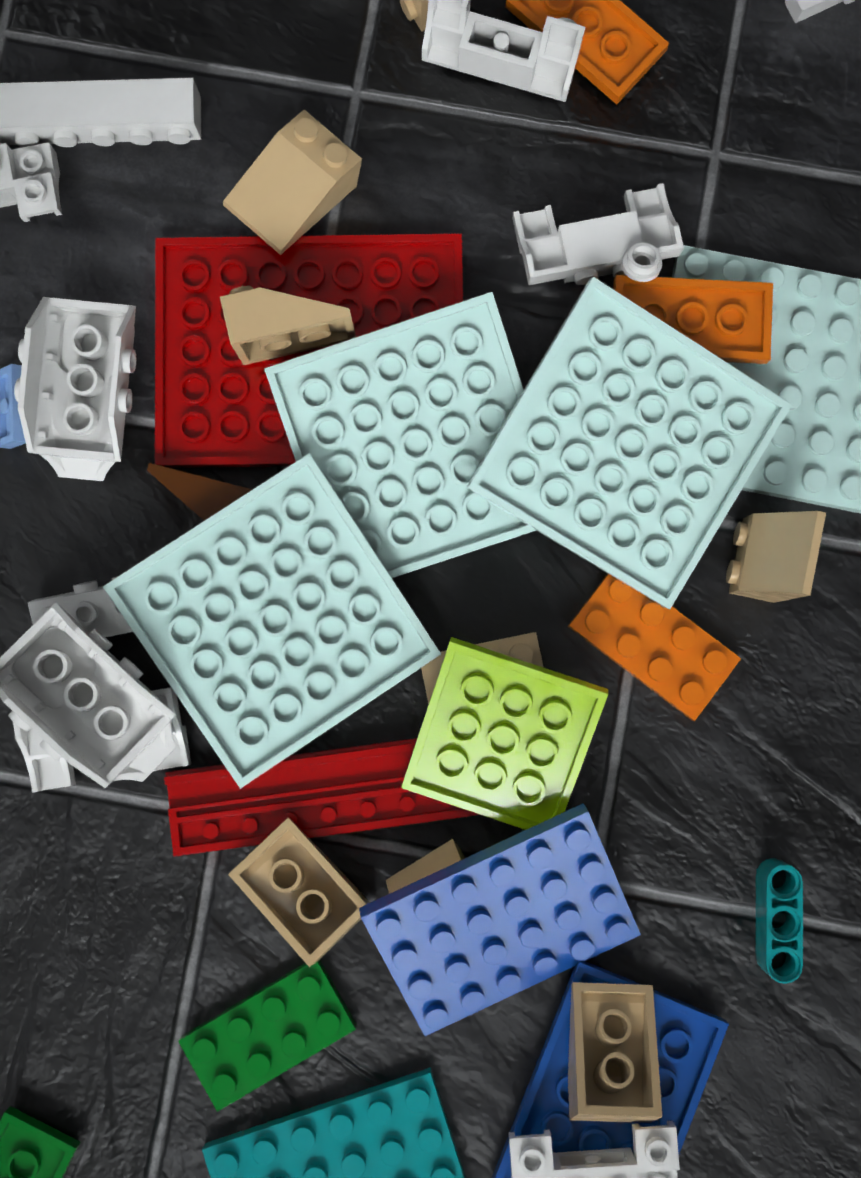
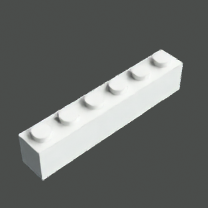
M193 78L0 83L1 144L7 143V145L27 147L49 142L61 147H74L77 143L111 146L115 142L149 145L152 141L186 144L190 140H201V96Z

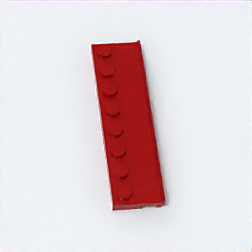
M417 738L292 754L241 789L224 764L166 772V777H164L170 807L168 815L173 857L260 845L287 818H290L309 838L480 814L401 788Z

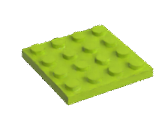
M451 637L401 788L524 830L551 819L566 810L607 700L608 689Z

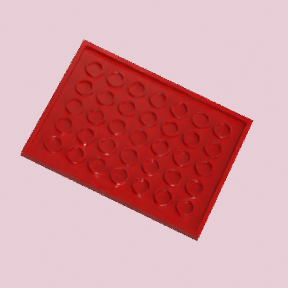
M462 234L301 236L281 255L259 236L155 238V465L167 468L290 466L296 462L264 368L329 346L243 365L230 344L220 296L229 295V292L237 287L251 286L253 289L265 288L350 309L355 335L359 337L463 302Z

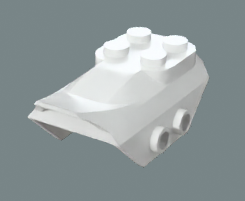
M43 297L25 327L24 339L20 340L18 347V356L22 363L21 377L16 380L14 395L18 402V412L28 453L41 455L54 468L58 477L104 481L112 465L115 462H121L125 415L132 408V391L128 389L129 374L134 373L136 368V352L133 349L136 306Z
M55 602L0 657V698L12 710L8 716L24 731L28 732L30 729H33L43 739L39 745L49 756L57 761L63 758L104 788L113 781L118 780L143 782L176 748L171 729V721L176 714L139 680L143 673L129 659L124 657L121 661H118L108 651L113 645L95 628L89 633Z

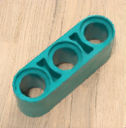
M771 858L763 861L756 872L755 955L758 965L764 972L778 983L787 984L797 980L803 968V881L797 869L780 859ZM784 870L786 873L785 883L781 887L774 889L772 887V877L776 872ZM780 911H785L786 920L784 924L779 928H772V918ZM780 952H785L786 960L784 964L779 968H772L771 963L774 956Z

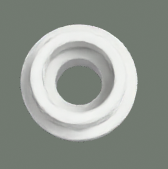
M637 243L626 251L623 256L622 269L632 280L648 282L655 279L661 271L662 259L660 253L655 246L649 243Z

